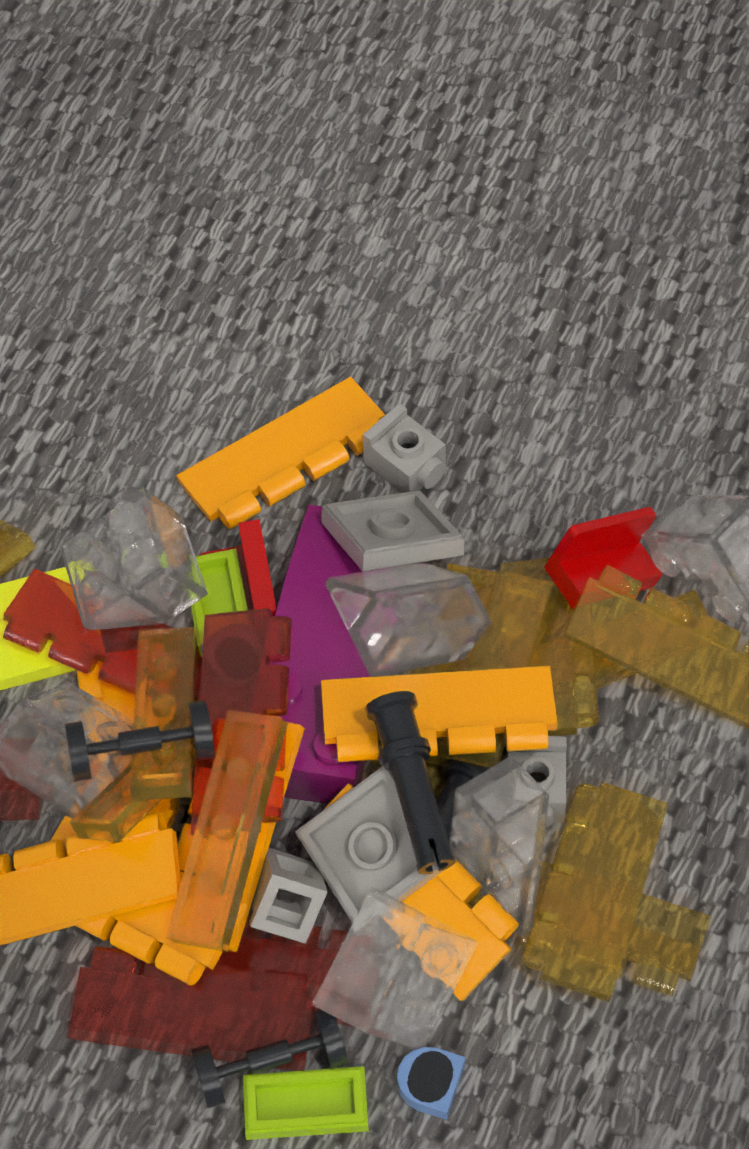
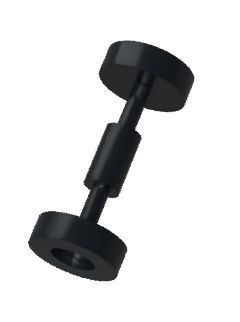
M206 700L188 703L189 727L160 731L159 726L119 732L118 739L86 744L82 721L65 723L74 782L92 779L88 758L90 755L120 750L121 756L160 750L162 749V743L192 738L197 761L215 758L213 734Z
M331 1005L313 1011L318 1035L288 1044L287 1039L260 1046L246 1051V1058L221 1066H215L209 1044L192 1048L191 1053L207 1107L211 1108L226 1103L220 1078L251 1069L252 1075L286 1065L293 1062L292 1056L322 1047L330 1069L347 1065L348 1058L344 1042Z

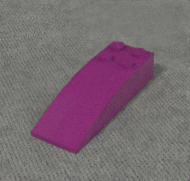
M308 505L275 613L251 715L300 724L305 728L284 798L329 804L348 783L355 787L362 782L366 761L338 762L337 744L325 745L321 680L383 676L405 565L362 572L321 523L322 506Z

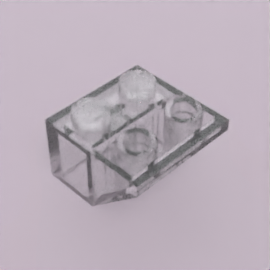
M144 487L60 546L82 625L88 630L165 624L208 594L182 516Z
M415 563L329 577L325 583L370 677L464 660L491 624V620L467 575L426 563Z
M66 682L21 700L0 726V770L3 775L92 828L150 751L121 756L120 750L90 755L88 758L92 779L74 782L65 723L82 721L86 744L118 739L119 732L146 727L72 683Z
M510 756L455 790L450 850L457 861L482 885L479 892L483 896L490 894L494 897L505 912L510 914L519 923L515 931L521 937H524L532 929L542 865L549 794Z
M371 887L312 1005L365 1033L416 1049L426 1047L479 942Z

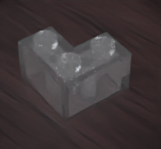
M682 494L641 535L652 552V561L661 572L669 577L701 579L713 597V606L721 616L730 622L749 623V496Z

